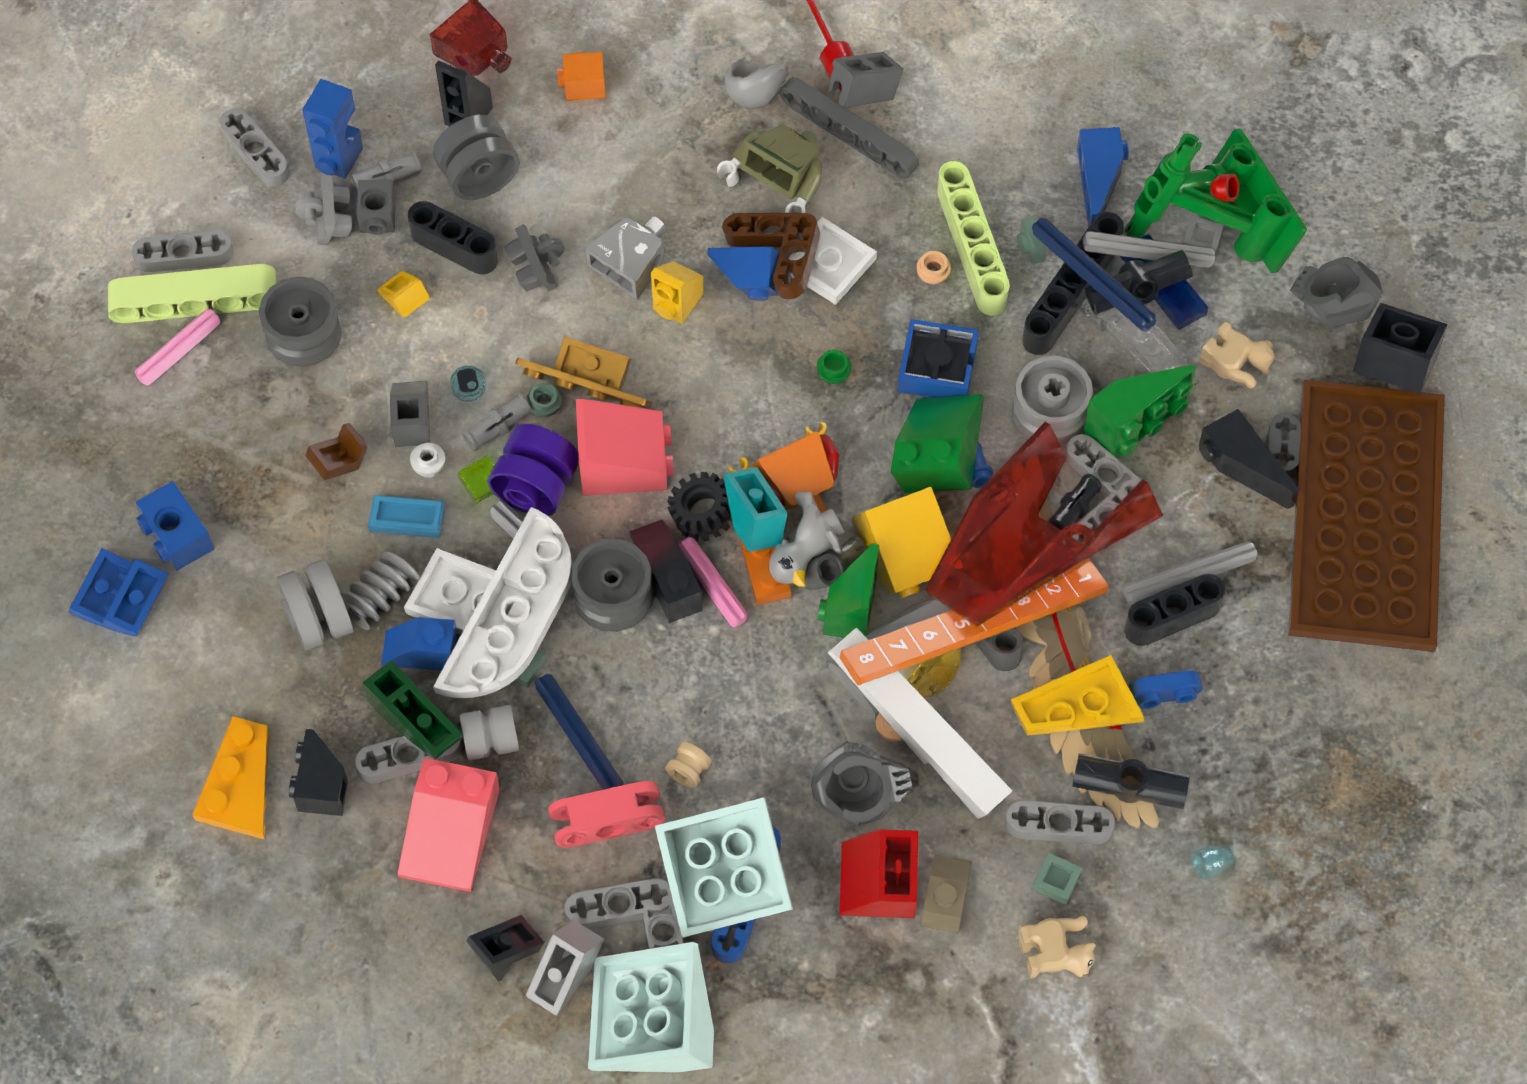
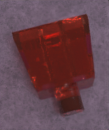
M469 0L430 33L433 54L447 63L468 72L472 76H478L489 66L497 72L503 73L511 64L512 58L505 53L508 46L504 28L478 0Z

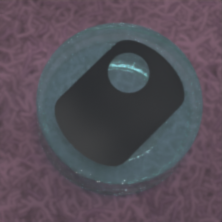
M462 366L456 369L450 378L452 393L461 401H475L486 390L485 376L477 367Z

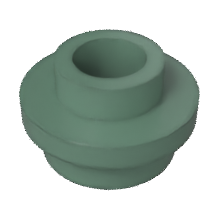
M539 383L528 393L527 402L534 415L549 417L560 409L562 397L559 390L553 385ZM544 399L550 401V402L547 403V404H540V403H539L541 400H544Z

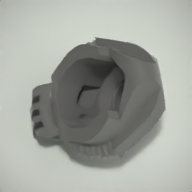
M1349 257L1332 260L1321 265L1319 269L1306 266L1290 289L1295 296L1304 302L1303 307L1306 312L1315 320L1324 323L1328 327L1343 326L1367 320L1383 293L1378 276L1362 262H1355Z
M846 741L827 754L815 767L811 780L813 798L823 809L836 817L860 826L861 824L872 823L883 818L890 811L892 802L901 801L912 789V783L908 768L867 745Z

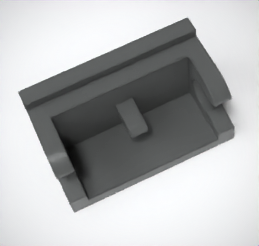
M885 52L836 58L832 63L834 68L829 81V91H837L838 83H841L842 91L839 95L838 103L843 108L890 101L894 99L904 69Z

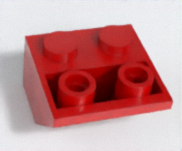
M880 829L842 842L839 916L915 919L919 831Z

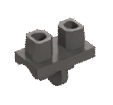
M524 224L517 227L515 230L518 238L504 246L515 266L527 259L530 263L516 271L515 274L519 284L526 291L543 285L548 291L557 287L547 262L552 267L560 264L558 257L563 254L565 249L562 241L557 238L550 239L548 234H543L539 237L541 242L539 244L536 236L530 235Z

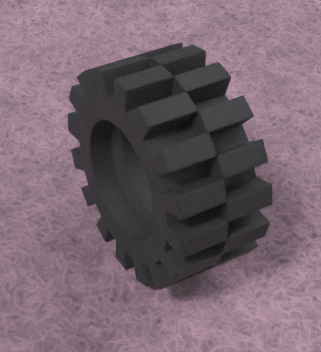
M701 472L700 478H697L695 473L689 474L690 481L686 482L682 478L678 481L681 488L679 489L675 486L672 488L673 496H668L667 501L670 505L668 511L683 536L686 538L690 536L698 541L700 535L703 541H709V534L713 533L715 538L721 536L719 529L723 528L727 531L730 528L727 520L732 521L725 482L723 478L719 479L718 475L714 473L709 477L707 472ZM714 499L715 502L708 511L702 514L690 513L691 508L698 501Z

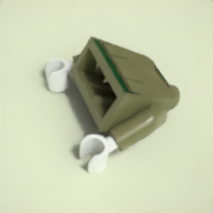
M785 125L777 126L769 131L751 132L732 154L734 158L731 161H723L718 165V177L721 180L725 174L730 173L726 182L728 187H732L739 181L737 169L740 167L743 171L786 197L793 199L796 196L798 198L796 202L788 204L785 213H806L805 205L806 203H811L821 183L822 163L818 159L820 147L817 145V139L813 133L805 131L799 134Z

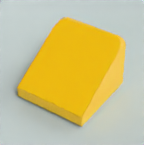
M405 271L399 272L377 290L379 295L403 317H407L429 300V295L421 280Z

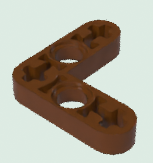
M734 213L724 220L722 229L728 244L731 246L781 247L773 275L776 291L781 298L795 299L805 292L820 239V229L815 216L808 213ZM770 226L779 227V229L772 234L763 233V231ZM803 232V239H800L799 233ZM795 252L805 253V255L798 260L789 259V257ZM790 272L793 273L795 279L791 280Z

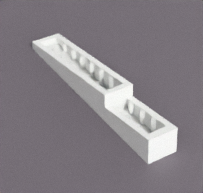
M855 628L828 652L829 655L923 764L930 763L974 816L979 819L987 815L1012 790L898 671L859 686L856 684L840 660L841 650L868 641Z

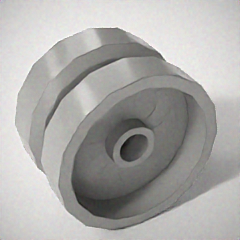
M1043 356L1029 362L1020 371L1017 378L1012 405L1013 422L1020 434L1031 442L1046 447L1062 446L1067 444L1072 437L1080 435L1084 431L1089 400L1093 396L1092 381L1085 369L1075 361L1061 356Z
M325 558L307 565L306 576L310 589L306 590L300 575L294 570L276 577L283 597L281 601L293 631L297 632L305 652L323 645L324 635L319 623L320 621L324 620L328 632L335 639L354 632L344 601Z

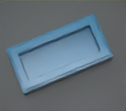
M374 495L368 524L369 532L440 538L445 503L444 501Z

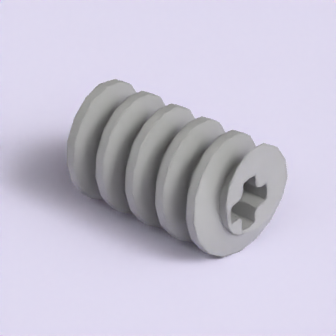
M384 552L380 556V562L374 561L370 565L371 572L364 571L360 575L361 582L354 581L350 585L351 592L343 591L341 593L349 617L359 627L367 631L370 630L366 621L367 617L378 622L381 618L376 609L380 608L388 612L391 608L386 599L390 598L398 602L401 598L396 589L400 588L408 593L411 588L406 579L409 578L416 583L420 579L418 573L409 563L391 552Z

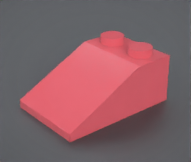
M429 758L423 759L413 793L398 877L468 892L472 891L500 792L497 772Z

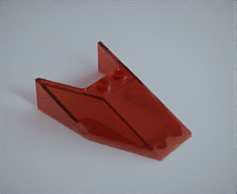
M1045 421L973 497L925 590L927 594L975 626H979L1071 574L1163 516V513L1148 482L1142 479L1094 531L1082 524H1072L1060 530L1039 517V512L1067 458L1051 425ZM1081 534L1084 536V541L1081 543L1071 536Z

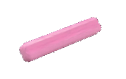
M210 308L205 309L135 370L138 380L145 386L153 383L220 325L219 316Z
M688 537L681 541L678 546L689 562L694 575L728 623L734 628L744 624L748 620L747 611L696 540Z

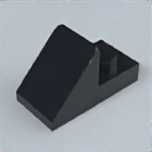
M522 915L470 935L466 940L476 956L498 982L503 979L512 963L539 952L545 943Z

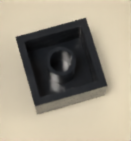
M1380 303L1362 337L1353 372L1364 375L1371 380H1380L1395 385L1404 391H1413L1420 394L1438 358L1448 324Z

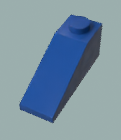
M1120 127L1080 129L1077 154L1088 228L1099 214L1105 212L1120 177L1123 160H1128L1127 140H1122Z

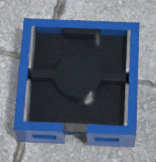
M910 319L898 379V392L932 398L968 395L979 330Z

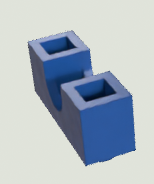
M320 79L302 109L315 168L326 175H336L346 179L363 150L360 129L347 125L355 111L352 90Z

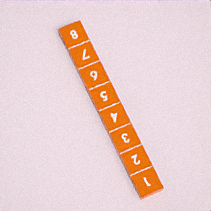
M1087 560L841 650L840 660L859 686L1107 593L1109 585L1091 560Z

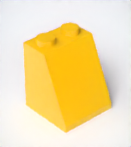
M932 487L852 517L853 524L865 548L867 549L872 543L879 544L877 573L888 595L899 592L901 598L920 592L919 584L932 580L935 586L954 579L952 571L962 568Z

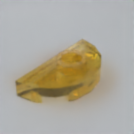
M961 648L923 661L907 681L922 697L929 698L940 694L951 684L958 672L961 662Z

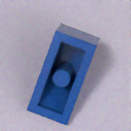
M773 247L708 248L707 255L736 288L748 295L749 299L766 301L769 296H779L773 282V275L780 252Z
M418 617L386 630L381 665L384 666L392 660L399 668L442 671L459 640L455 620Z

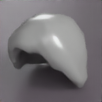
M740 59L730 65L724 76L725 90L730 99L737 105L746 109L766 106L775 97L789 72L781 69L779 64H770L763 69L747 67L743 60Z

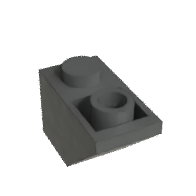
M428 381L392 384L390 392V421L395 447L418 446L423 443H430Z

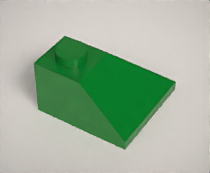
M872 543L829 587L827 600H820L817 620L824 621L823 635L845 638L857 628L864 636H867L877 581L879 544Z

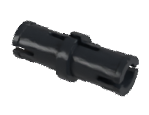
M1084 474L1072 492H1067L1060 501L1061 506L1047 522L1048 529L1054 535L1065 536L1074 522L1087 513L1088 504L1102 488L1099 479L1091 474Z

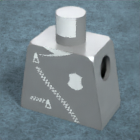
M654 216L643 226L631 218H623L585 247L587 266L637 300L651 281L653 269L661 266L664 261V242L660 237L666 232V226L660 219Z

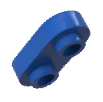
M1180 671L1143 677L1128 685L1138 706L1142 709L1154 708L1163 702L1169 701L1188 703L1195 700L1197 694L1203 689L1199 673L1196 671Z

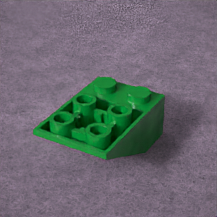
M1187 365L1113 381L1089 400L1083 435L1094 438L1117 459L1120 456H1129L1137 448L1139 441L1147 435L1149 437L1154 436L1160 431L1168 418L1172 415L1178 417L1187 409L1190 391L1194 386L1192 382L1196 368L1193 365Z

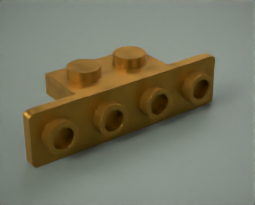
M564 336L554 369L518 357L515 364L524 367L522 374L540 380L543 379L544 374L556 377L555 385L574 391L577 384L589 388L587 395L607 401L609 395L620 398V405L638 408L644 406L650 409L652 406V401L621 391L632 358Z

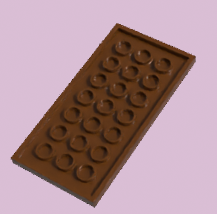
M1304 379L1301 394V437L1296 485L1299 491L1295 503L1288 636L1435 652L1438 631L1444 394L1425 392L1419 394L1413 391Z

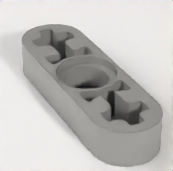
M238 108L230 109L223 113L220 118L223 136L257 177L267 186L274 187L285 183L289 177L286 158L250 115ZM231 124L242 125L244 134L241 136L240 131L235 126H231ZM252 142H260L264 145L260 151L255 153L245 150ZM268 159L274 169L279 168V170L276 172L271 169L267 170L265 161Z
M221 230L145 237L138 240L132 248L135 264L138 269L144 272L221 265L228 262L234 252L229 235ZM215 244H221L219 251H213ZM187 245L192 248V251L187 256L178 257L174 255L175 249L179 246ZM197 245H202V254H199ZM163 249H166L168 257L163 256L165 255ZM147 251H153L151 258H144Z
M401 736L364 747L356 755L355 765L359 777L367 783L374 784L420 771L423 759L432 758L426 756L425 752L406 737ZM461 739L435 760L451 762L458 758L462 751ZM407 746H413L419 750L418 757L412 762H404L398 757L399 752ZM390 752L395 765L391 767L386 754ZM371 758H375L378 763V769L375 771H371L368 766V760Z
M1017 801L1007 809L1005 827L1010 835L1018 839L1098 845L1107 842L1111 838L1115 827V818L1108 809L1101 806ZM1019 813L1026 814V819L1029 820L1024 827L1019 826V821L1016 820ZM1039 814H1044L1043 829L1038 828ZM1056 814H1061L1069 819L1071 825L1064 831H1058L1051 827L1049 819ZM1077 816L1082 817L1080 831H1075ZM1093 819H1100V823L1103 825L1101 832H1095L1094 826L1090 825L1093 823Z

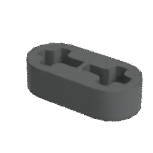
M1280 413L1271 420L1267 433V447L1279 463L1280 452H1286L1285 460L1287 466L1282 467L1292 477L1296 473L1299 464L1301 422L1293 414ZM1281 426L1287 427L1289 432L1287 440H1282Z

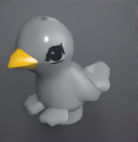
M810 491L796 492L794 499L802 508L803 517L797 527L794 542L789 543L786 539H783L782 544L776 545V549L770 557L769 570L772 577L779 583H794L799 587H805V571L808 563L813 557L825 552L830 547L837 554H842L843 550L838 537L845 534L832 508L821 513L817 508L812 493Z

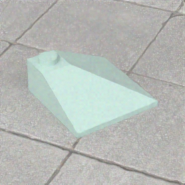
M765 798L655 826L682 938L793 910Z
M683 943L596 958L594 962L588 1069L592 1071L685 1072L713 1068L714 1027L697 943Z

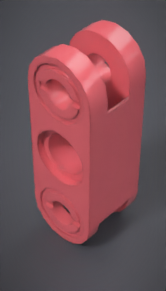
M641 781L564 798L552 803L548 808L550 818L562 821L569 820L570 826H566L555 833L556 845L559 847H575L655 828L656 825L663 824L666 820L663 807L651 804L660 797L657 783Z

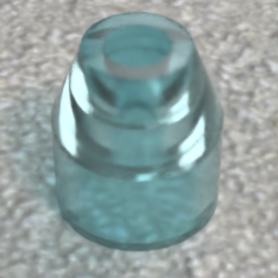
M1211 845L1192 853L1194 870L1202 880L1222 874L1234 863L1232 851L1227 846Z

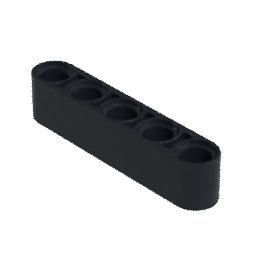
M1104 212L1093 220L1086 232L1093 231L1123 235L1124 223L1117 214ZM1085 232L1077 246L1090 258H1094V261L1106 270L1115 255L1086 252L1083 249ZM1065 262L1026 317L1022 342L1025 350L1031 354L1043 355L1051 350L1086 299L1085 287L1090 286V284ZM1057 306V307H1060L1061 309H1054V308H1051V307ZM1035 331H1040V332H1043L1044 334H1036V333H1034V332H1035Z

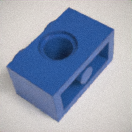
M174 481L136 501L140 513L136 517L137 523L146 536L152 533L157 541L153 546L163 562L170 560L176 571L214 550L208 531ZM171 525H178L173 530H165Z

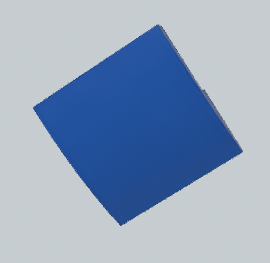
M101 548L68 613L115 632L137 637L169 574L138 559H135L133 563Z

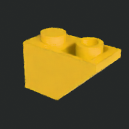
M674 261L655 267L651 272L653 310L664 319H673L683 324L704 294L703 275Z

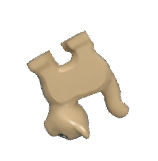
M1227 321L1218 329L1217 334L1220 336L1217 340L1211 337L1202 348L1199 363L1212 368L1221 378L1242 383L1249 389H1253L1257 383L1253 375L1241 371L1243 365L1250 361L1254 367L1267 375L1270 373L1269 367L1275 356L1273 344L1270 341H1252L1246 335L1233 330L1231 324Z
M1085 916L1075 919L1048 918L1035 925L1019 926V942L1022 953L1029 952L1033 947L1038 951L1037 954L1027 956L1026 967L1030 979L1036 978L1042 972H1059L1062 970H1068L1077 977H1084L1089 974V969L1095 961L1093 952L1096 946L1095 943L1076 944L1068 948L1065 936L1066 931L1077 932L1084 929L1088 925V920Z

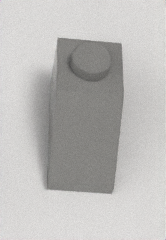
M575 920L570 921L553 933L526 997L558 1016L591 971L605 939Z

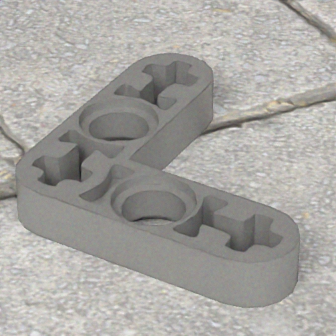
M1081 434L1069 440L1065 455L1066 462L1081 476L1091 474L1099 479L1102 485L1099 492L1106 497L1070 531L1068 540L1069 551L1077 558L1089 559L1100 552L1146 510L1150 498V490L1145 482L1094 438ZM1076 449L1079 451L1087 449L1088 455L1081 454L1077 456L1075 455ZM1091 462L1094 463L1092 468H1090ZM1103 468H1110L1116 472L1117 478L1113 481H1104L1098 476V472ZM1137 493L1140 495L1139 501L1134 498L1126 505V509L1122 507L1126 503L1128 494L1133 496ZM1105 512H1111L1118 517L1119 522L1108 526L1100 521L1099 516ZM1092 529H1095L1096 532L1092 535L1090 545L1086 542L1082 545L1078 544L1079 537L1086 539L1092 533Z
M653 878L572 894L565 903L564 911L568 923L575 920L590 930L643 920L649 949L683 944L669 883L663 879ZM659 890L660 895L664 896L661 900L662 904L654 905L653 899H649L652 897V891ZM635 893H640V900H642L641 909H636ZM616 896H623L630 901V906L625 912L616 913L608 906L610 900ZM597 900H602L603 916H599V911L596 909L598 908ZM584 904L585 908L589 910L587 911L586 918H579L578 913H574L577 911V905ZM661 924H667L673 928L674 935L668 941H658L652 934L654 928Z

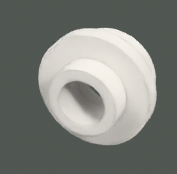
M433 443L418 445L410 455L412 469L423 477H434L445 466L446 458L443 449ZM433 456L429 461L422 460L423 457Z

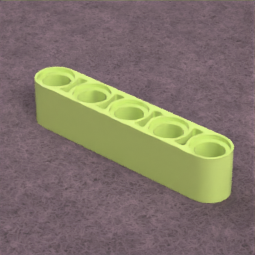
M949 161L944 163L939 170L938 198L977 307L986 315L996 316L1003 313L1007 307L1010 288L1009 279L968 168L961 162ZM994 292V293H997L998 295H991V294H988V293Z
M252 264L113 279L108 283V317L117 323H134L198 316L208 308L216 314L259 310L262 297L270 287L277 283L276 270L267 264Z

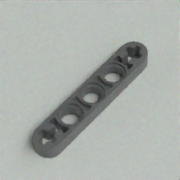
M792 77L781 87L779 94L787 106L896 176L906 179L919 166L917 156L908 147L850 110L843 108L840 104L804 81Z

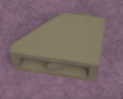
M935 854L923 908L921 927L959 933L972 861Z

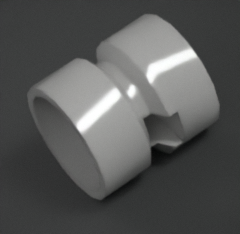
M511 704L490 708L488 715H484L480 710L460 714L468 761L489 757L491 750H495L499 755L519 751Z

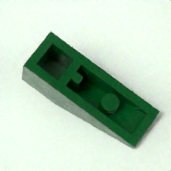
M392 660L363 682L369 704L390 726L432 759H437L463 738V734Z

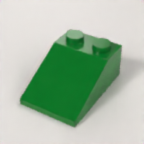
M982 394L916 399L895 441L890 472L904 493H915L932 487L933 492L972 489L984 396Z

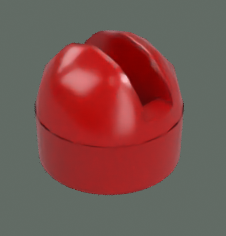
M1234 174L1217 176L1210 184L1212 196L1225 202L1235 201L1239 194L1237 176Z

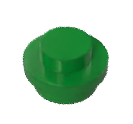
M829 350L818 359L817 373L827 383H841L851 373V362L843 352Z

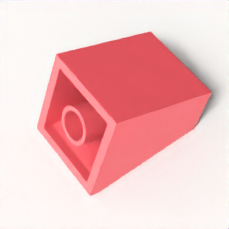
M576 399L579 466L583 496L668 490L667 477L674 476L673 456H665V446L672 445L670 424L663 425L662 411L588 399Z

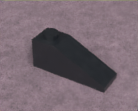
M438 60L435 68L444 124L450 127L466 117L478 114L488 115L493 108L490 87L468 72Z
M1239 409L1203 427L1199 450L1207 462H1212L1222 474L1287 509L1294 506L1299 488Z
M663 519L629 531L633 544L647 556L651 567L652 586L668 622L671 623L703 611L702 591L689 562Z

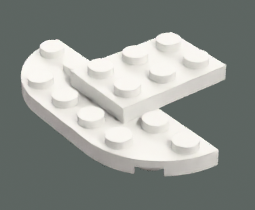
M532 507L529 509L497 570L438 548L435 550L404 606L406 614L416 618L455 620L457 633L461 635L433 686L435 693L453 698H474L493 693L517 679L534 658L569 591L573 565L571 552L563 532L546 514Z

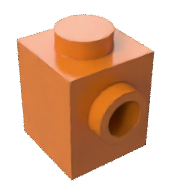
M602 52L563 54V68H557L558 88H565L566 101L606 98Z

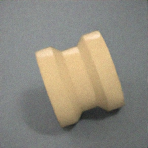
M681 742L677 748L678 755L667 763L665 771L678 783L689 788H695L700 782V773L707 770L712 761L697 746Z

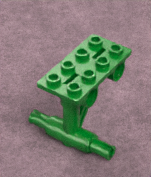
M1241 128L1234 129L1212 164L1195 171H1191L1190 163L1201 149L1202 143L1198 142L1199 138L1193 134H1183L1174 151L1165 155L1153 175L1146 179L1144 189L1134 204L1135 213L1124 227L1125 233L1129 232L1127 236L1144 238L1151 224L1159 221L1169 205L1174 204L1241 231V234L1234 242V250L1237 255L1249 262L1263 261L1271 273L1279 272L1307 232V228ZM1222 174H1234L1237 176L1239 194L1235 201L1225 202L1212 196L1210 184L1217 176Z

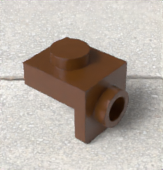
M350 423L342 425L337 438L309 446L305 456L321 477L327 480L359 470L367 450V444Z

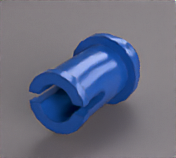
M978 442L972 486L974 488H983L992 482L994 472L992 467L987 465L981 443Z

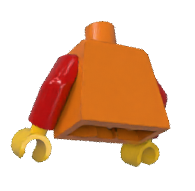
M824 422L819 423V432H812L809 426H806L805 437L758 459L752 464L753 468L757 467L786 511L798 506L794 497L796 492L810 491L818 510L821 513L827 510L820 495L834 487V481L838 476L840 454L830 437L826 435L827 427ZM741 457L739 459L740 465L743 468L741 470L749 469L748 460ZM731 466L728 467L729 472L739 471L732 469Z

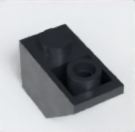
M306 729L304 741L297 743L295 761L296 764H299L297 776H291L289 797L294 799L298 812L342 816L348 786L345 769L313 729Z

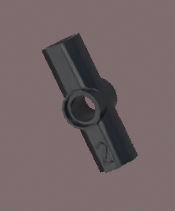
M1180 250L1146 264L1141 260H1131L1125 263L1120 268L1118 275L1113 276V278L1145 305L1157 297L1159 290L1193 277L1185 252ZM1091 285L1085 287L1086 297L1095 315L1114 308Z
M1079 753L1072 787L1115 795L1120 801L1125 803L1144 801L1184 809L1190 776L1150 768L1136 759L1120 762ZM1133 776L1139 780L1140 784L1130 787L1122 781V778Z

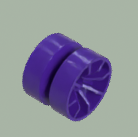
M533 424L517 425L512 430L503 448L504 455L498 458L488 477V486L500 500L505 501L514 509L528 513L532 507L547 516H551L556 512L565 494V485L571 482L579 466V452L568 440L547 428Z

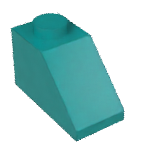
M754 467L725 473L724 482L733 527L748 552L782 544L787 512L759 469Z

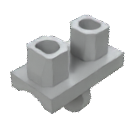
M322 175L321 188L315 191V198L313 192L304 193V198L296 202L295 213L298 217L306 219L307 225H314L317 222L318 244L328 245L331 236L348 237L352 228L350 214L335 213L334 209L347 210L350 200L349 187L333 185L331 175Z

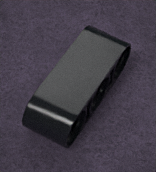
M419 201L409 208L408 222L410 233L416 243L477 274H488L496 268L498 258L495 239L492 234L431 202Z
M1203 574L1136 602L1128 611L1124 630L1126 638L1135 645L1145 646L1214 617L1218 614L1224 598V582L1214 574ZM1207 593L1212 595L1214 599H1204L1199 594ZM1168 607H1177L1182 612L1173 613L1168 610ZM1143 620L1148 622L1150 626L1142 627L1137 625L1135 621Z

